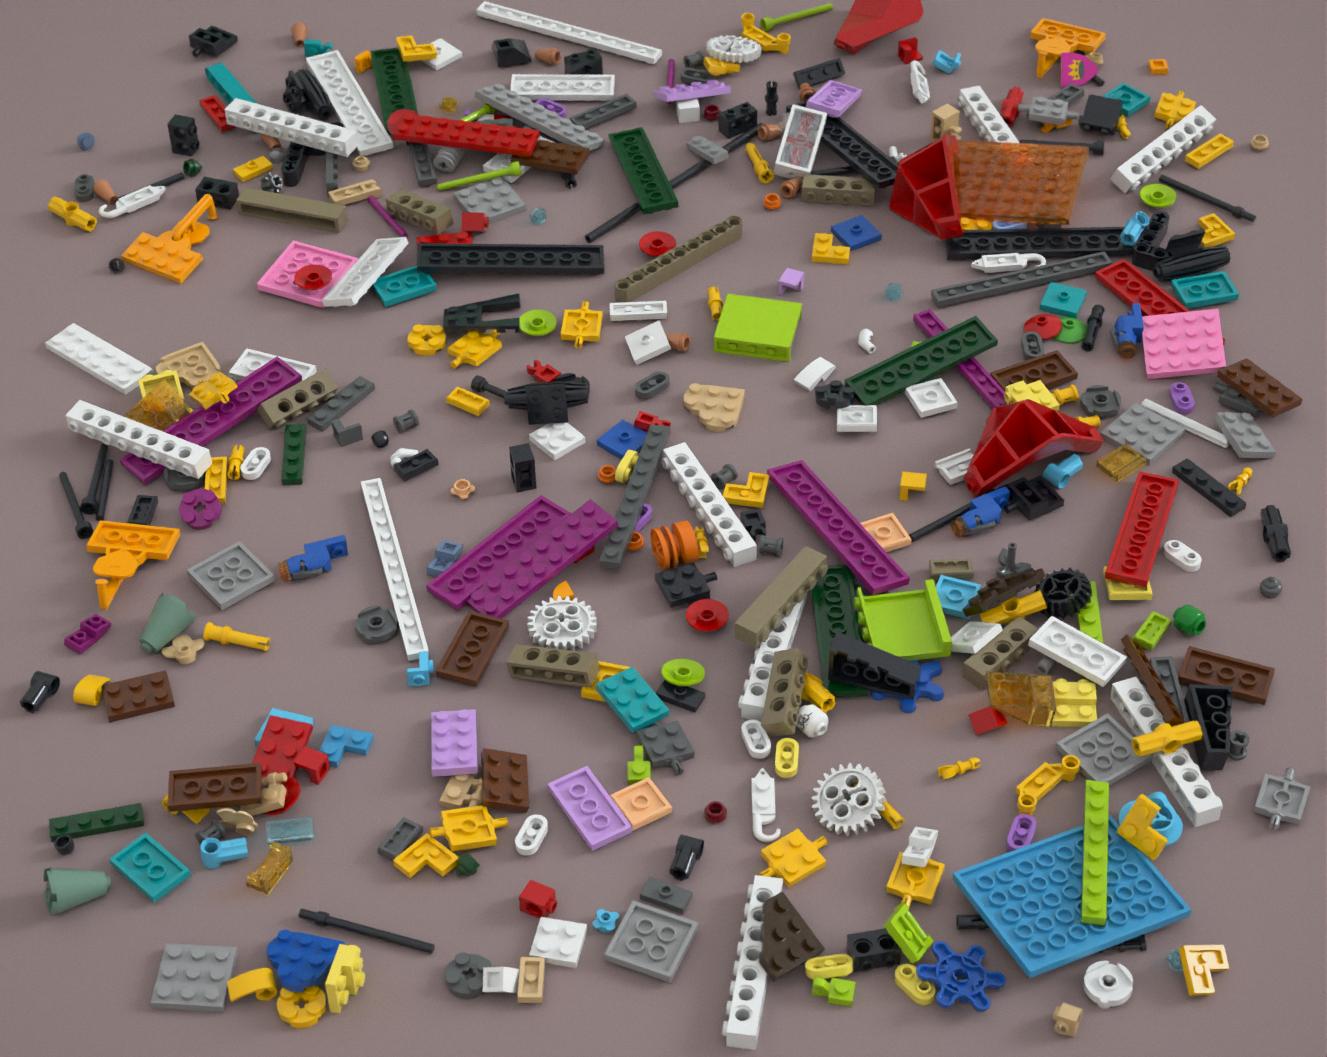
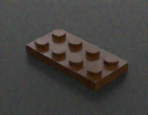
M538 140L530 157L512 155L510 160L511 164L519 161V164L522 166L578 174L590 155V148Z
M1056 350L990 372V376L1005 391L1006 386L1020 381H1024L1027 385L1039 380L1049 389L1076 380L1078 373L1061 353Z
M1247 358L1218 370V378L1272 418L1296 408L1302 403L1301 397Z
M468 611L436 669V677L477 687L509 628V620Z
M1188 646L1178 680L1179 683L1187 685L1233 686L1232 697L1265 705L1275 668Z
M261 763L169 771V812L261 804L262 802Z

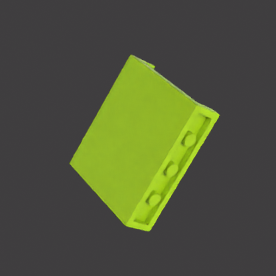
M727 294L714 335V352L790 362L791 346L799 319H802V303Z
M933 579L925 580L923 590L863 596L861 587L857 588V597H854L855 610L859 609L858 622L859 625H863L862 637L869 645L908 661L951 656L952 640Z

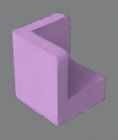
M786 268L778 281V295L782 296L787 288L802 291L804 288V272Z

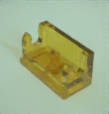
M272 842L269 847L273 849L269 850V854L255 873H248L247 877L250 879L246 881V886L269 895L293 862L290 846Z

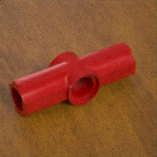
M1020 87L1009 89L1006 99H1003L1000 116L1008 127L1013 126L1016 117H1019L1020 114L1018 107L1024 95Z

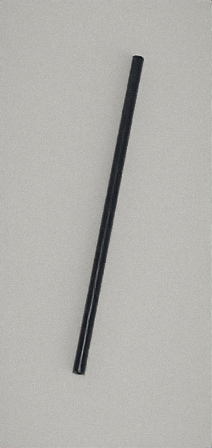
M757 124L722 148L727 150L729 154L757 136L758 128L763 124ZM706 159L701 160L670 180L669 183L672 189H675L713 163ZM638 202L585 235L586 241L588 243L593 242L641 211Z

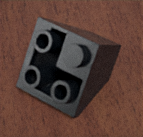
M507 38L493 41L492 50L498 67L532 62L525 40Z

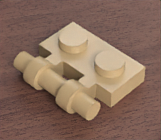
M274 772L268 774V777L262 778L261 804L241 805L240 811L254 816L283 808L287 789L282 784L280 785V783L287 781L286 773L278 774Z
M477 774L452 775L439 800L440 806L459 809L463 808L464 805H468V807L482 805V778L477 780ZM471 790H476L475 793L470 795Z

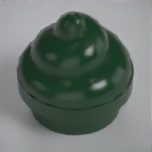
M188 159L183 164L184 173L190 177L196 176L203 168L195 159Z
M468 852L465 855L461 854L457 859L456 875H473L477 872L476 869L480 865Z

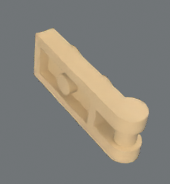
M371 179L328 193L332 203L346 205L361 201L369 196L379 198L382 195V190L378 187L376 181Z

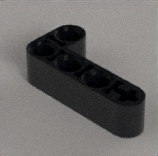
M290 142L281 167L283 184L287 187L298 185L309 155L323 156L326 154V151Z
M1157 211L1152 215L1149 224L1144 228L1134 244L1131 261L1133 265L1153 271L1157 262L1168 258V251L1159 247L1168 230L1170 217L1168 213Z

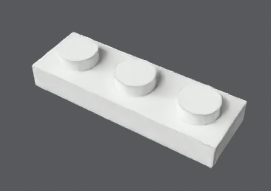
M666 301L610 303V321L667 319Z

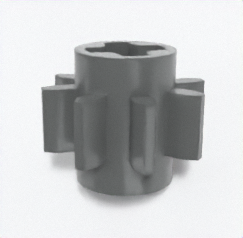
M269 172L260 180L263 191L279 193V190L283 189L282 179L276 173L271 175Z

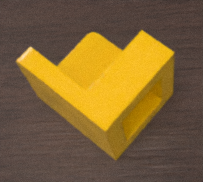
M902 471L899 500L908 501L909 490L925 491L927 474Z

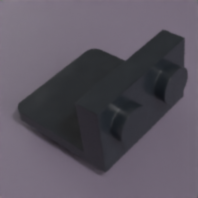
M1089 95L1084 114L1079 116L1078 123L1080 128L1085 131H1097L1104 135H1115L1123 106L1122 101Z

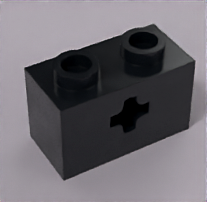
M590 49L564 57L566 75H603L602 57L597 49Z

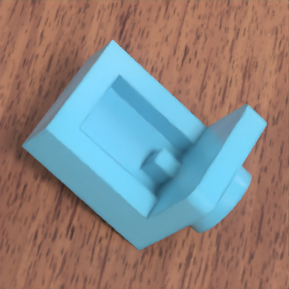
M939 50L932 64L950 74L953 69L957 70L959 67L961 54L958 52L953 59Z
M428 651L419 652L420 668L407 669L408 686L430 685V673H434L433 660H429Z

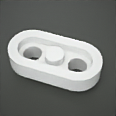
M258 447L250 452L240 467L243 478L254 480L263 473L271 461L270 451L267 448Z
M1170 540L1165 543L1163 554L1167 559L1185 571L1195 572L1199 570L1202 559L1198 553L1177 540Z
M757 720L745 721L741 727V735L749 754L757 759L766 758L771 752V742L766 731L761 726V722Z
M531 815L525 820L515 839L516 850L519 854L528 856L538 850L548 832V823L544 816Z

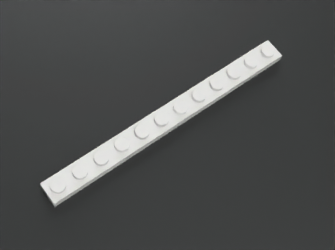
M484 1L476 9L477 15L486 19L507 23L515 27L525 28L649 64H655L662 56V50L493 3Z
M381 478L361 481L363 496L408 661L419 659V652L428 651L429 657L428 646Z

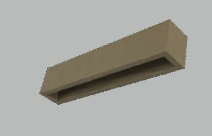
M246 187L236 200L238 214L336 233H340L347 222L345 205Z
M805 546L735 622V638L754 648L765 642L769 634L779 627L783 618L789 616L793 607L803 600L809 590L815 587L820 577L826 575L828 570L827 556Z

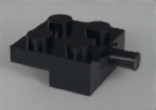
M212 25L206 30L199 28L189 35L190 47L196 49L192 51V55L196 56V58L202 53L217 57L238 42L237 35Z
M1041 476L1029 481L1022 477L1007 484V489L1010 491L1009 499L1012 501V503L1004 505V510L1007 514L1014 510H1019L1029 520H1032L1064 506V499Z
M694 562L655 574V581L670 608L686 603L690 606L698 600L710 599V589L706 583L717 580L715 571L703 575L699 572Z

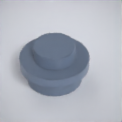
M88 132L81 133L77 138V144L83 150L91 149L95 143L94 136Z

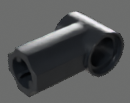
M36 671L32 676L30 688L20 701L21 707L30 713L38 711L49 694L54 695L58 691L60 678Z
M682 834L679 836L676 845V855L670 867V874L675 879L680 881L689 879L696 860L701 858L704 840Z

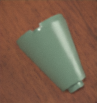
M161 593L140 636L141 649L149 654L151 652L157 653L193 624L196 620L194 612L191 611L189 613L185 609L187 605L175 596L166 594L164 597V594Z
M45 868L43 871V882H47L46 889H44L45 899L51 915H57L107 894V889H111L110 877L105 875L104 871Z

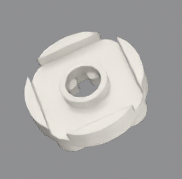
M1099 961L1088 967L1083 981L1084 991L1100 1008L1107 1009L1110 1006L1121 1005L1132 994L1133 977L1123 965L1117 963L1116 966L1109 964V961ZM1106 980L1108 983L1113 982V985L1111 987L1105 986L1104 981Z

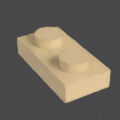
M545 957L520 958L518 1003H542Z

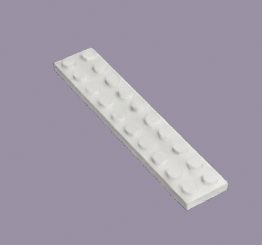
M336 50L306 58L307 66L328 94L332 109L340 123H343L345 128L356 131L358 146L355 149L359 156H368L394 148L391 138L339 51Z

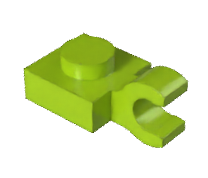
M634 746V761H628V785H633L648 777L651 779L650 761H643V746Z
M814 977L812 995L828 997L827 1003L852 1007L856 982L832 977L831 983H828L823 978Z

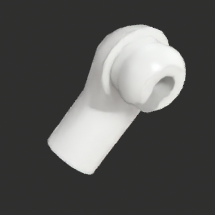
M891 146L888 150L889 157L894 156L897 164L907 156L906 154L903 156V153L898 155L895 146Z
M863 329L859 333L858 344L869 354H872L876 350V346L869 341L873 333L871 330Z
M398 449L390 457L391 466L393 467V465L418 454V450Z

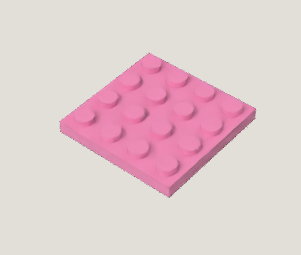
M292 241L259 280L257 290L324 308L321 300L356 263L358 258ZM307 265H323L331 270V282L321 289L305 290L297 286L294 280L296 272Z
M1218 309L1142 317L1144 327L1142 339L1147 379L1217 373L1218 370L1226 367Z

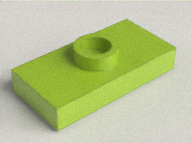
M1152 611L1133 636V639L1141 647L1152 651L1171 626L1172 619Z

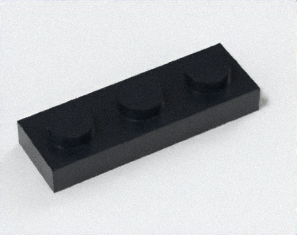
M840 58L793 73L798 89H800V85L803 83H808L811 86L846 74Z

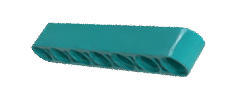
M222 62L205 68L209 82L228 104L235 98L257 104Z

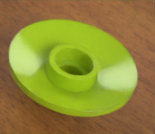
M1150 184L1143 187L1140 191V199L1145 204L1156 208L1171 206L1175 203L1177 197L1176 192L1171 187L1163 184Z
M531 310L519 318L520 330L531 336L546 335L556 327L555 316L546 310Z
M674 659L662 666L661 674L671 684L691 686L698 684L704 679L705 669L701 664L690 659Z

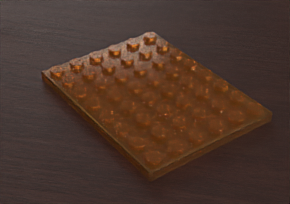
M957 140L959 154L954 158V179L962 218L1060 225L1070 224L1089 154V147Z

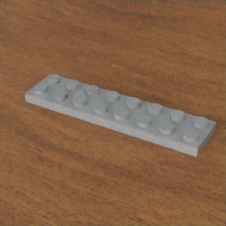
M501 84L484 87L475 92V98L566 145L590 148V151L604 146L605 139L599 137L597 133L589 132L583 126L575 125L571 120L558 116L556 112L548 111L544 106L531 102L529 98L519 96L517 92L510 91Z

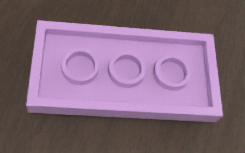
M708 80L706 84L693 82L691 86H686L685 84L675 85V88L663 86L659 87V90L653 91L654 98L670 102L731 93V86L725 85L724 82H717V80Z
M829 80L807 101L806 107L825 112L829 117L836 118L841 116L861 96L862 89Z
M476 709L431 712L432 777L477 774Z
M588 766L547 784L551 795L592 851L632 833L631 824Z

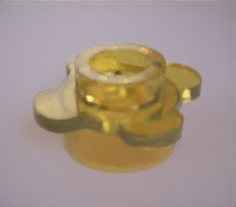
M445 97L442 99L439 107L444 112L451 113L456 110V104L459 101L458 99Z

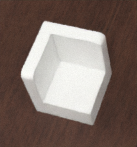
M697 98L676 101L679 123L700 121V106Z
M483 967V992L517 994L520 969Z

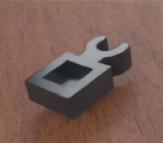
M760 509L740 512L742 525L747 532L751 531L750 536L753 541H756V535H766V522Z

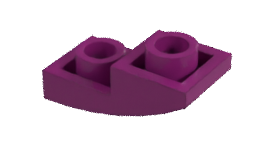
M94 614L80 622V630L64 638V645L81 654L94 645L111 627V622Z

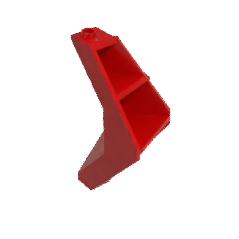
M855 0L833 45L841 50L855 54L875 40L919 22L924 12L921 1Z
M942 135V138L901 159L898 162V169L889 200V208L892 212L941 240L964 236L954 179V158L959 154L955 135Z
M1030 399L993 408L964 480L968 491L973 494L974 498H978L1030 463L1064 450L1094 453L1099 450L1104 441L1094 425L1086 424Z

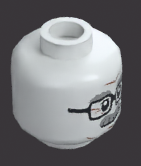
M812 704L802 706L799 709L796 726L805 735L814 738L826 732L828 716L821 709Z

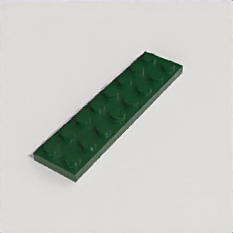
M398 47L370 51L384 126L388 135L392 134L388 130L387 122L395 111L409 109L418 113L407 61L403 62Z
M643 127L608 134L611 146L643 215L679 207L677 197Z
M974 316L845 379V385L854 388V397L861 405H878L904 392L907 387L920 384L997 346L998 340L980 319Z
M829 565L826 575L820 577L815 587L811 590L823 687L835 698L868 696V689L828 680L829 651L836 632L862 642L858 612L854 607L855 590L852 572L846 565Z

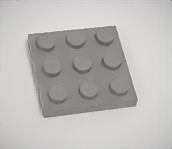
M502 177L493 178L492 180L453 193L454 200L464 212L486 213V217H489V223L526 211V204Z
M1134 403L1106 427L1100 436L1104 441L1150 466L1184 436L1185 429L1144 406Z
M240 541L187 569L188 576L221 610L275 581L274 574Z
M1109 714L1100 717L1056 742V749L1064 757L1074 755L1079 758V771L1088 780L1108 782L1109 786L1150 763L1153 757L1152 754L1141 757L1136 756L1131 743L1133 736Z
M632 901L604 953V960L671 983L699 929V922Z
M166 943L151 999V1007L154 1009L224 1013L229 993L227 981L232 979L238 955L237 947Z

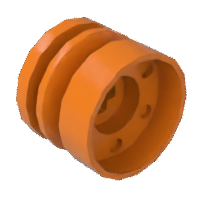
M687 520L672 523L671 532L666 525L661 526V529L658 527L651 529L650 539L653 555L662 571L668 570L670 567L676 568L678 559L682 565L698 562L699 551L692 526Z

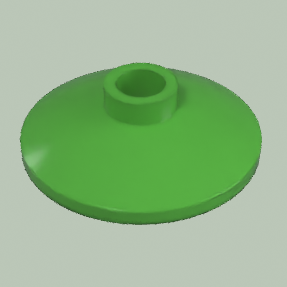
M1071 317L1059 318L1062 322V329L1057 336L1053 337L1055 340L1066 344H1075L1084 340L1087 329L1085 323Z

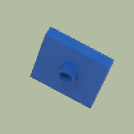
M863 215L831 226V232L846 247H850V251L882 240V234Z
M622 419L597 440V446L623 459L629 449L640 453L647 432L634 427V425Z

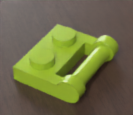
M906 902L899 904L884 924L889 935L893 937L903 954L907 956L912 964L920 960L934 941L929 934L926 935L909 912V906Z

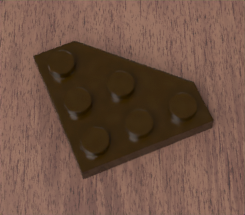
M1030 568L1019 575L1011 573L1000 580L993 578L986 582L984 588L977 591L978 594L968 600V604L962 610L966 617L984 613L991 609L990 606L997 604L1000 600L1003 603L1018 595L1017 593L1026 587L1030 589L1036 586L1046 575L1042 568L1037 570Z
M783 891L764 902L762 905L764 919L760 934L762 951L759 953V963L774 982L803 965L809 959L820 955L825 948Z

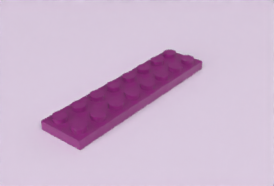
M542 495L427 584V592L458 611L467 604L466 600L486 580L566 519L571 513Z
M590 499L486 580L466 600L467 605L477 613L502 619L619 526L618 521Z

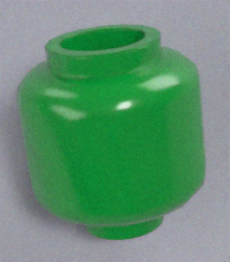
M1192 605L1179 607L1173 614L1174 627L1187 636L1199 635L1206 627L1205 614Z

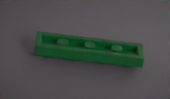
M306 424L286 425L281 477L282 485L303 484Z
M141 803L49 819L52 842H55L59 836L68 834L74 839L144 826Z

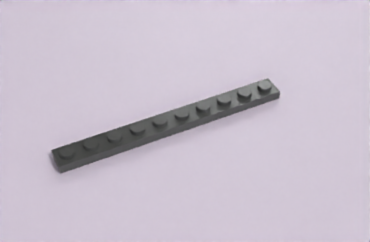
M1105 252L933 289L931 290V297L936 305L941 307L1093 273L1111 265L1112 261Z
M650 425L615 517L619 526L608 535L599 559L600 567L621 568L661 460L663 449H665L670 436V426Z

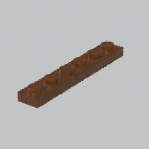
M1126 634L1121 639L1125 647L1123 651L1132 659L1131 665L1140 673L1138 677L1148 687L1146 691L1156 701L1154 705L1157 710L1164 715L1163 721L1170 724L1171 727L1185 723L1141 645Z

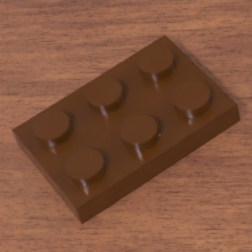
M166 670L101 686L109 722L175 707Z
M483 748L481 753L482 805L484 807L527 813L529 809L527 755Z

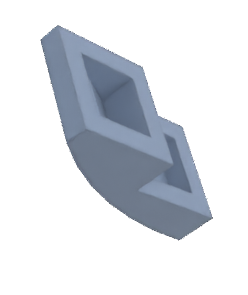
M443 540L435 550V558L427 566V575L437 577L457 562L463 545Z

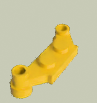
M742 14L743 39L748 38V40L758 42L761 49L765 52L768 50L779 51L781 54L789 52V45L791 43V36L789 34L781 33L776 39L753 25L755 22L753 14Z
M1067 755L1063 757L1062 763L1048 764L1045 762L1016 787V794L1019 795L1017 805L1019 815L1028 814L1032 816L1033 811L1036 809V803L1060 781H1074L1076 773H1078L1080 768L1079 758L1074 755Z

